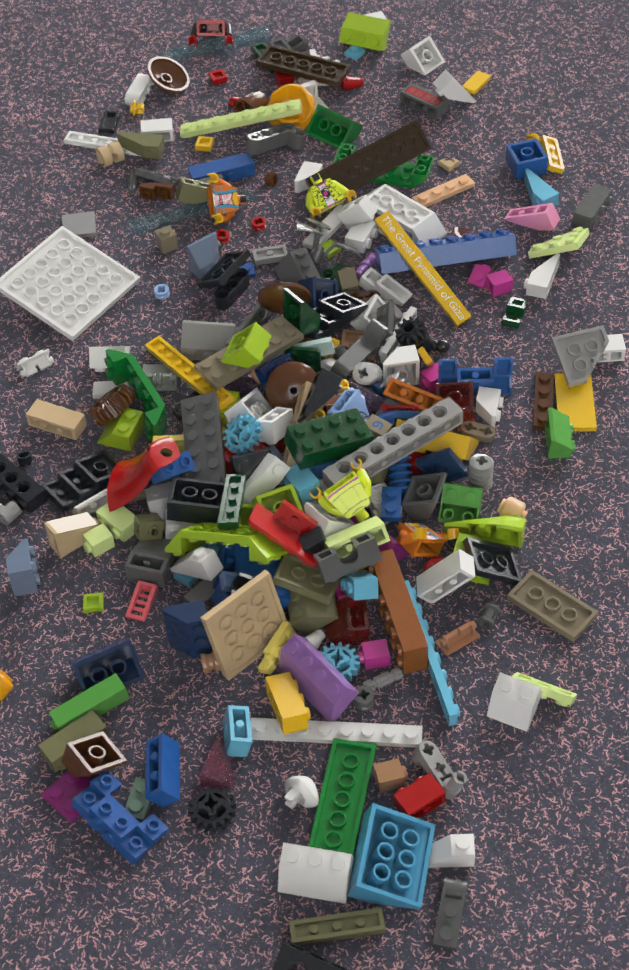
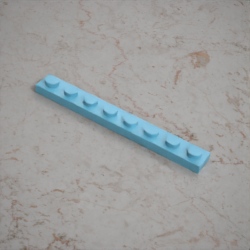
M406 580L408 592L428 643V670L448 726L457 725V718L460 716L458 704H454L452 700L454 698L451 686H447L445 669L441 670L440 655L434 651L435 643L433 636H429L427 632L429 627L427 620L422 618L421 604L416 602V590L414 587L411 588L409 580Z

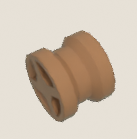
M214 651L211 654H200L204 674H208L212 670L216 672L221 671Z

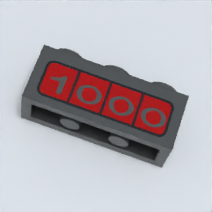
M412 82L400 91L401 104L438 120L448 111L449 99Z

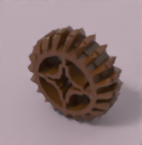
M126 384L118 385L100 397L92 405L88 414L97 425H105L129 408L135 400V395Z

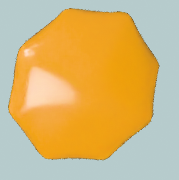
M287 84L281 86L271 94L268 106L300 99L302 103L301 114L269 120V123L273 126L290 123L304 130L315 112L314 97L301 85Z

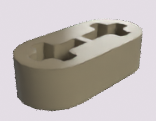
M465 421L461 424V435L488 443L495 439V429L490 425Z

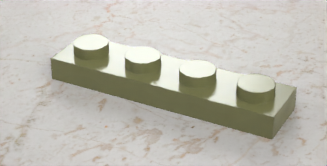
M382 907L289 921L291 941L298 946L386 933Z

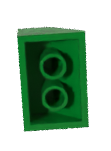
M318 104L307 127L306 134L339 149L341 143L351 144L356 140L363 125Z

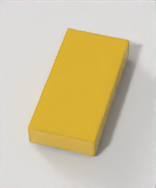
M477 71L462 87L467 92L475 95L491 79V75Z
M424 347L419 348L417 352L427 367L433 365L434 362Z

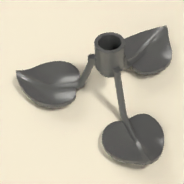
M305 217L309 225L319 226L320 230L318 231L304 223L297 222V232L307 231L314 234L313 247L309 254L314 263L320 264L323 256L327 257L334 247L352 251L362 260L361 254L355 248L338 242L333 243L326 252L324 251L325 248L320 246L319 242L321 236H323V228L331 230L328 225Z

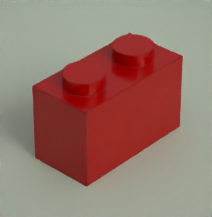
M428 773L425 776L416 778L406 788L398 789L393 795V805L399 812L419 819L445 803L446 792L431 773Z

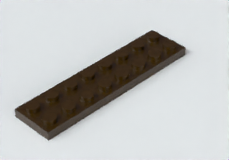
M414 120L317 173H319L322 181L331 178L349 190H356L416 158L418 155L429 151L432 147L417 120ZM311 176L305 179L309 188L314 186L310 179Z

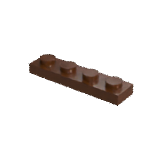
M536 372L533 429L545 430L548 408H553L554 373Z

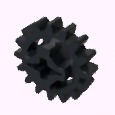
M208 785L205 791L199 788V795L192 794L193 800L188 801L189 808L187 810L191 823H196L198 830L203 826L206 833L209 831V828H212L213 832L216 833L217 827L224 830L225 823L232 824L231 817L236 816V802L234 801L233 794H228L227 788L220 791L219 785L215 789H211V786ZM211 803L213 804V807H214L213 813H211V809H210V808H211Z

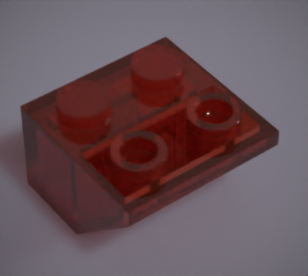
M344 597L337 601L336 607L339 618L325 625L327 646H330L332 642L334 645H338L339 642H342V645L368 642L370 629L366 599L353 600L351 597Z

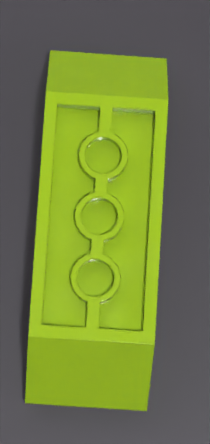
M201 522L180 530L165 547V552L173 553L174 556H183L185 552L193 551L197 547L204 545V540L207 544L222 542L223 545H233L236 543L240 544V547H249L250 561H256L259 565L270 564V561L279 560L281 556L288 554L282 546L271 542L266 535L260 531H255L251 526L239 525V529L228 530L218 529V524L211 522Z

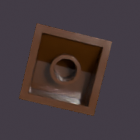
M104 731L67 743L62 763L73 777H86L126 764L127 760Z

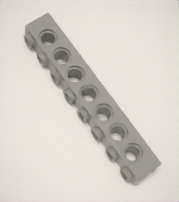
M450 397L437 402L436 405L423 410L420 414L406 420L400 426L392 428L381 437L375 438L369 444L361 446L357 451L327 466L322 470L323 483L330 488L353 472L350 463L352 462L354 467H359L358 458L362 460V469H365L367 475L371 478L463 423V410Z

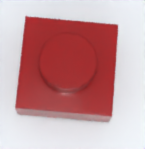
M223 69L208 72L213 85L228 82V77Z

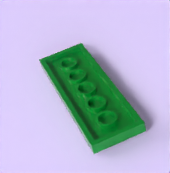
M337 738L333 739L308 847L348 853L354 857L376 754V745Z

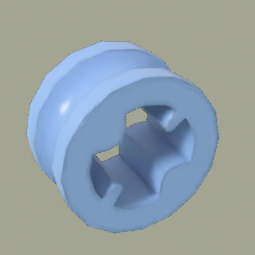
M159 284L155 286V297L161 300L168 298L170 295L168 285Z

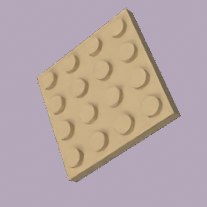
M266 570L200 617L221 672L228 681L264 654V649L281 623L287 621L271 574Z

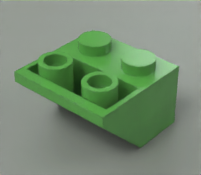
M445 482L442 490L438 522L446 523L479 519L484 488Z

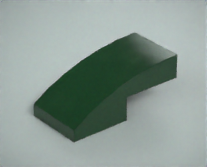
M511 297L501 325L518 329L526 311L528 300Z

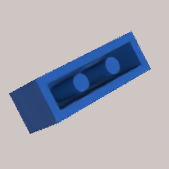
M160 733L146 741L145 799L162 808L180 800V743Z

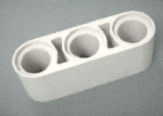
M138 73L125 94L126 105L133 104V101H136V104L145 101L146 95L149 94L152 85H154L148 75Z

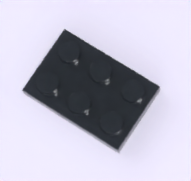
M249 250L225 253L196 283L200 289H211L226 285L227 280L237 273V269L246 264L247 259L251 256Z
M470 537L462 541L465 552L474 557L476 576L512 585H517L522 580L511 548Z

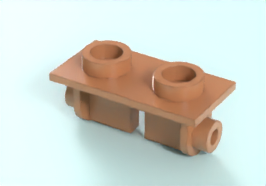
M468 620L465 624L445 636L442 635L435 643L446 656H449L478 639L480 635L475 630L477 628L475 621Z

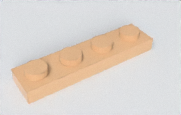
M464 174L413 196L412 200L424 207H428L474 187L475 182L467 174Z

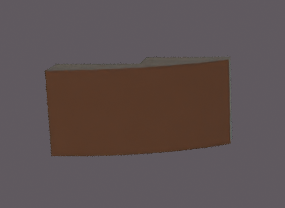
M139 184L140 197L146 200H156L157 197L173 200L175 197L173 184Z

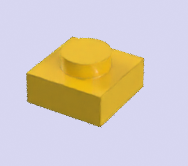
M198 136L195 150L211 152L214 145V137Z

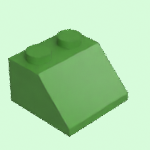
M548 408L545 422L548 459L571 458L572 452H575V440H571V435L574 432L573 424H570L569 416L554 408Z

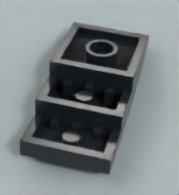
M345 292L321 299L318 302V307L313 308L321 317L320 331L304 335L313 340L326 337L357 318L366 310L368 304Z
M106 450L74 461V467L59 472L57 479L41 486L46 489L47 497L64 512L108 486L110 474L118 461Z

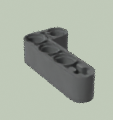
M290 123L267 128L248 135L246 152L251 155H258L285 145L294 150H303L306 132Z
M373 318L367 325L363 336L334 363L331 372L342 377V380L348 381L353 376V369L358 363L368 362L380 350L389 328Z

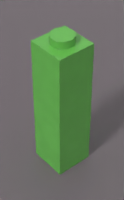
M115 673L51 710L49 714L52 720L49 723L56 733L91 710L100 717L127 701L130 697L125 686Z

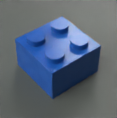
M537 138L506 145L505 161L516 180L524 178L526 168L536 175L547 173L548 157Z

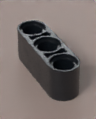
M238 268L237 273L227 280V284L215 291L214 296L217 309H229L249 287V272L247 269Z

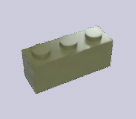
M91 710L40 743L38 747L41 756L52 770L57 772L58 770L66 769L62 763V758L67 743L102 731L108 737L109 734L107 726Z

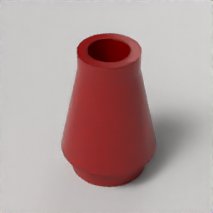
M346 76L340 87L342 90L349 91L363 87L364 81L363 78Z

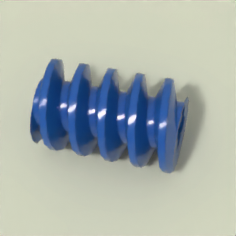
M409 455L388 467V471L392 472L388 475V479L393 480L388 483V486L402 487L401 496L406 495L409 487L407 483L411 482V479L407 478V475L412 474V471L407 470L408 467L412 466L411 463L407 462V460L412 459V456Z

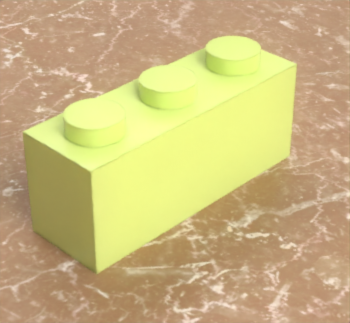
M374 516L325 537L326 542L323 545L325 550L332 547L339 558H345L352 552L353 547L350 539L361 534L370 532L376 538L378 546L389 542L390 539L384 522L378 516Z

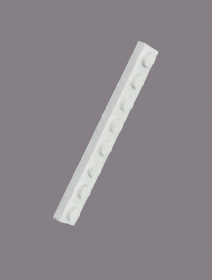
M251 718L250 721L252 740L333 743V739L337 738L374 744L376 746L415 748L422 742V726L308 720L307 730L283 735L277 719Z

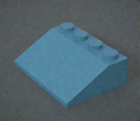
M372 803L363 815L347 896L371 904L420 910L435 824Z

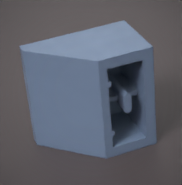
M28 538L23 539L6 557L7 573L15 597L38 592V585H41L40 575L37 570L39 569L38 559L33 558L36 557L34 545L30 546Z

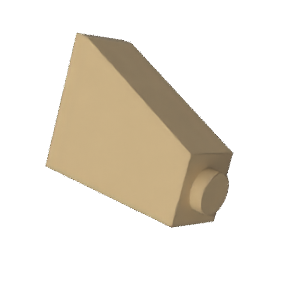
M87 512L44 523L50 547L60 558L81 547L84 543L83 534L100 525L95 517L92 518Z

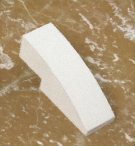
M372 267L361 276L358 282L359 286L366 291L376 290L380 293L381 298L385 300L393 299L395 304L401 306L413 295L387 273L382 276Z

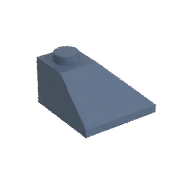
M215 231L187 245L190 271L199 279L219 260L217 233Z

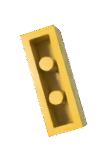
M290 672L265 677L266 694L283 735L307 730L311 714L309 707L304 706V696L302 693H299L297 680H293Z

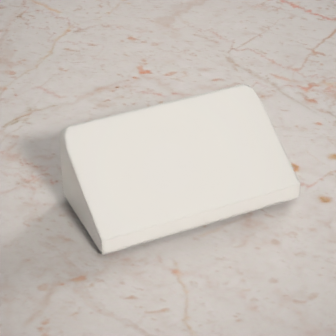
M107 488L75 506L72 513L74 515L86 512L91 514L107 503Z

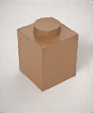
M399 758L373 764V775L379 793L405 787V779L408 778L405 765L401 766Z

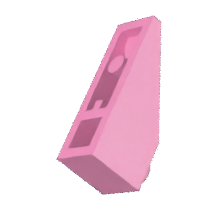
M553 203L510 209L504 220L539 231H551L556 227L560 217Z

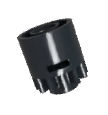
M410 316L409 320L403 318L402 324L397 323L399 329L394 331L401 347L415 345L418 351L423 346L427 353L430 352L432 340L423 321H420L418 317L413 320L412 316Z

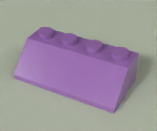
M293 634L281 649L278 670L281 673L290 672L293 680H297L299 692L327 721L335 722L359 692L307 638Z

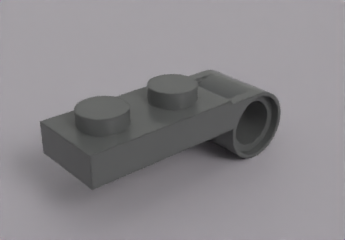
M445 878L433 945L456 950L468 882Z

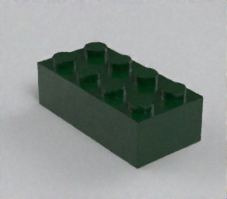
M353 408L287 426L284 443L299 469L303 470L342 459L344 456L357 451L361 446L372 442L374 436L358 409Z

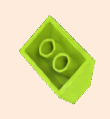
M348 12L341 27L339 42L385 51L391 20Z

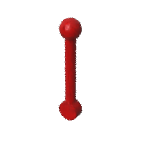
M382 404L381 410L402 409L417 411L418 405L389 406L388 404Z

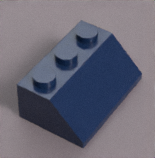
M204 599L162 607L169 646L192 658H201V653L211 654L213 649L200 618L206 614Z
M127 637L68 662L81 692L86 691L115 673L125 687L145 678L131 640Z

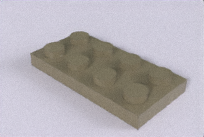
M533 570L507 594L508 601L573 643L598 617L597 610Z

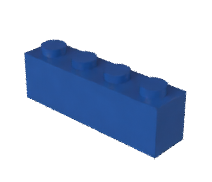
M247 152L187 167L189 179L192 180L209 177L207 174L210 173L222 174L226 182L255 175L254 161Z

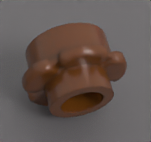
M268 172L265 175L264 181L269 187L276 186L278 183L277 173Z

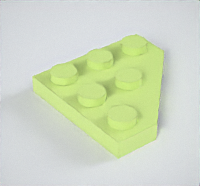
M577 227L566 234L554 236L553 239L544 243L535 244L528 251L529 259L578 250L590 235L589 229Z

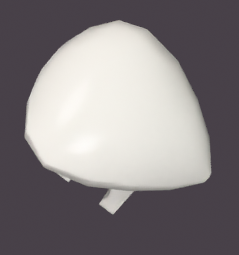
M293 776L285 781L286 795L284 798L287 800L285 802L286 806L293 809L297 803L305 808H312L318 805V791L311 778Z

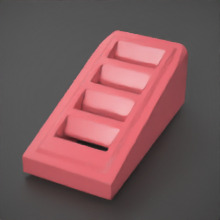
M138 580L125 615L126 618L145 622L159 591L157 584ZM141 592H149V595L142 594ZM139 597L147 599V602L138 599ZM135 605H143L145 608L136 607ZM133 610L142 612V616L132 614Z

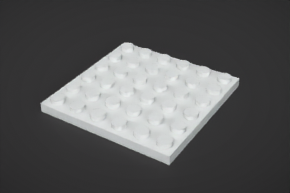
M61 226L0 277V292L71 341H74L139 283L140 277Z

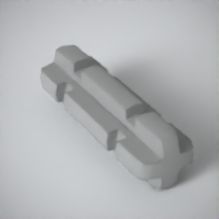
M396 667L391 669L390 673L387 671L373 677L372 681L371 679L364 681L363 685L369 686L375 691L376 687L379 689L393 683V680L398 681L402 679L403 674L401 669Z

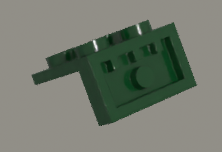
M292 346L284 351L285 363L301 362L310 366L316 373L321 369V361L325 360V357L321 356L320 349Z

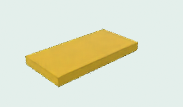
M554 374L557 411L569 416L570 424H573L574 431H596L597 425L591 375L586 384L568 388L564 375Z

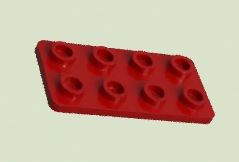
M285 499L274 514L257 503L247 521L251 528L255 531H260L271 542L282 546L287 553L295 555L305 565L314 568L316 566L314 554L303 550L299 537L315 528L318 522Z

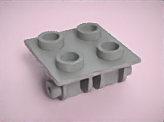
M164 364L143 365V371L156 391H177L178 376Z

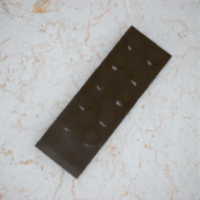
M271 44L256 60V66L291 76L315 80L318 83L333 87H339L351 71V65Z

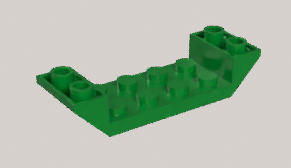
M341 143L333 164L356 152V145ZM420 154L415 164L404 163L371 181V183L413 189L427 180L434 156Z
M107 349L105 350L106 358H104L108 368L106 375L109 380L113 381L115 386L127 382L130 388H134L135 396L138 400L141 399L145 410V438L148 443H152L153 436L164 435L167 428L165 403L133 354Z

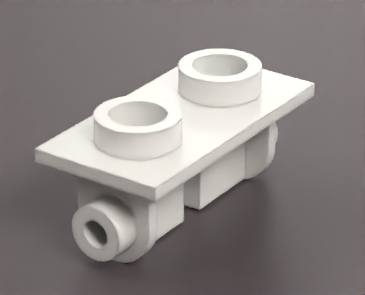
M49 349L40 350L32 357L21 359L17 363V371L20 372L22 378L25 376L29 377L38 372L35 366L38 365L40 370H44L52 366L54 359L52 356L49 357Z

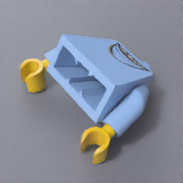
M341 380L340 385H342L339 393L342 394L327 414L331 415L357 408L363 419H368L369 412L366 407L365 397L359 389L349 388L347 380ZM322 409L314 412L319 417L325 416V412ZM314 415L311 419L313 420L319 417Z

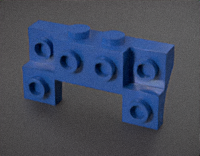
M513 357L494 358L493 367L457 368V359H439L437 390L439 397L476 396L479 386L501 389V395H509L512 392Z
M107 770L94 778L88 788L74 797L71 806L88 822L92 829L97 830L104 837V840L109 845H112L132 865H135L168 832L169 828L154 814H151L141 823L112 797L113 794L121 789L122 783Z

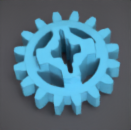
M245 413L242 416L238 414V419L232 418V424L227 423L229 428L224 430V433L227 434V436L223 437V440L226 441L225 446L234 454L246 453L248 450L254 451L253 446H258L257 440L262 439V436L259 435L263 431L259 427L261 423L252 415L249 416Z
M332 642L330 648L324 645L323 652L319 651L350 682L352 681V675H358L360 657L356 655L355 648L350 650L349 644L343 647L342 642H339L338 646H335Z

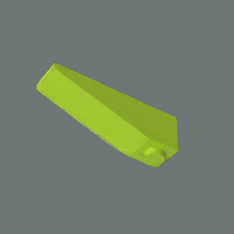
M514 515L444 523V532L447 533L448 528H459V533L477 536L483 541L522 548L527 519Z

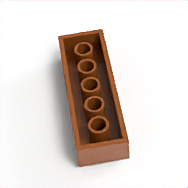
M393 549L381 551L382 560L377 561L373 566L367 567V570L378 578V598L374 599L375 603L379 602V616L381 619H385V633L391 636V639H389L391 650L397 653V656H395L396 665L398 668H402L404 674L428 669V643Z

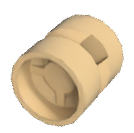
M118 141L109 143L108 147L104 145L96 148L98 161L101 165L104 164V168L112 165L113 162L118 163L125 160L124 151Z

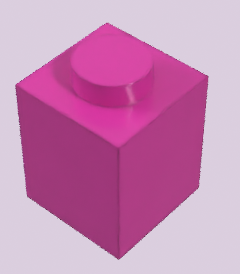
M505 269L486 275V288L493 297L512 292L514 280Z
M438 362L420 371L419 384L423 390L426 389L429 393L437 390Z
M386 638L361 643V651H358V655L360 657V664L364 663L365 670L390 666V653Z

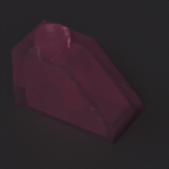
M215 739L199 777L201 786L207 788L210 785L211 789H215L219 785L220 791L233 786L235 774H233L232 764L219 740Z

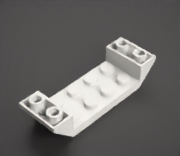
M384 184L367 194L368 198L378 209L376 213L382 215L389 210L400 226L412 234V241L422 240V242H429L431 238H439L441 240L447 236V232L435 212L392 187Z

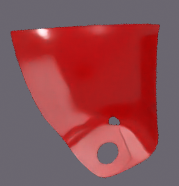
M171 437L158 439L152 442L139 456L121 460L116 464L110 474L107 486L109 512L119 509L132 501L143 491L158 469L174 462L180 457L179 449ZM162 449H169L173 454L165 457L161 455L160 451Z

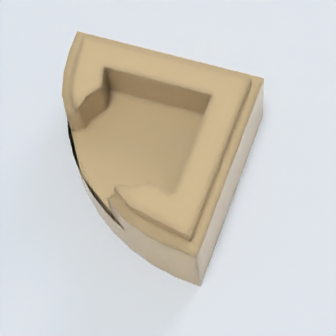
M442 159L438 161V165L447 171H451L460 165V161L457 159Z

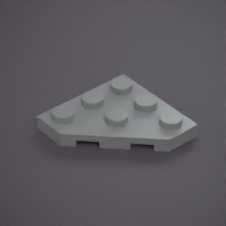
M603 325L551 338L552 346L568 388L586 384L606 349L609 338Z

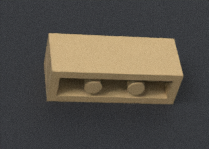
M36 399L26 413L29 426L73 440H77L87 426L85 414Z

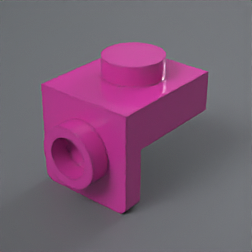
M475 264L467 283L484 289L486 286V275L493 273L491 267L486 264Z

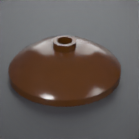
M157 56L152 58L147 64L149 78L161 90L169 93H181L189 86V75L185 68L177 61L168 57Z
M290 282L270 284L262 288L258 293V303L261 307L269 312L282 315L283 288H288L306 304H309L311 300V294L306 287Z
M287 362L274 369L266 384V395L272 408L293 409L294 414L300 387L306 381L312 383L316 372L310 366L301 362ZM292 387L297 388V393L292 394L290 389Z

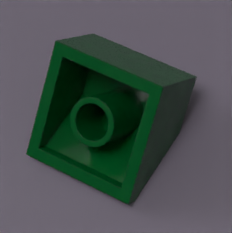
M283 288V317L303 335L320 331V314L288 288Z

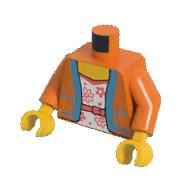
M216 173L207 174L210 177L207 183L211 184L206 188L210 219L215 218L216 222L213 223L214 225L227 223L235 216V212L239 211V205L246 204V196L238 195L237 188L232 187L230 183L219 178Z
M401 521L397 526L399 531L397 542L413 557H438L444 543L448 542V540L457 539L459 535V528H448L447 533L437 534L421 523Z

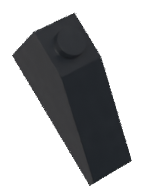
M322 367L315 374L297 421L301 423L334 395L337 396L342 388V385H340L342 377Z

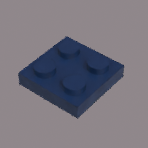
M451 448L416 458V466L424 475L446 472L445 482L455 481L467 477L469 474V470Z

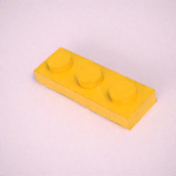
M543 135L540 142L548 157L547 170L562 174L565 169L558 141L555 138Z

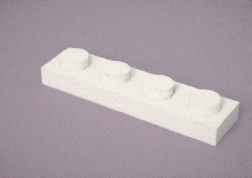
M410 306L408 311L403 313L402 319L409 320V317L412 316L413 320H415L417 308ZM395 331L392 336L387 338L386 344L381 346L379 350L380 363L382 364L400 346Z

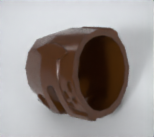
M256 91L248 93L235 103L234 109L236 112L244 111L242 101L248 110L268 106L269 102L262 92Z

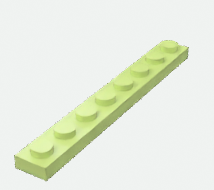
M300 99L290 100L228 115L201 119L191 123L187 122L181 124L180 136L181 138H190L301 114L302 103Z

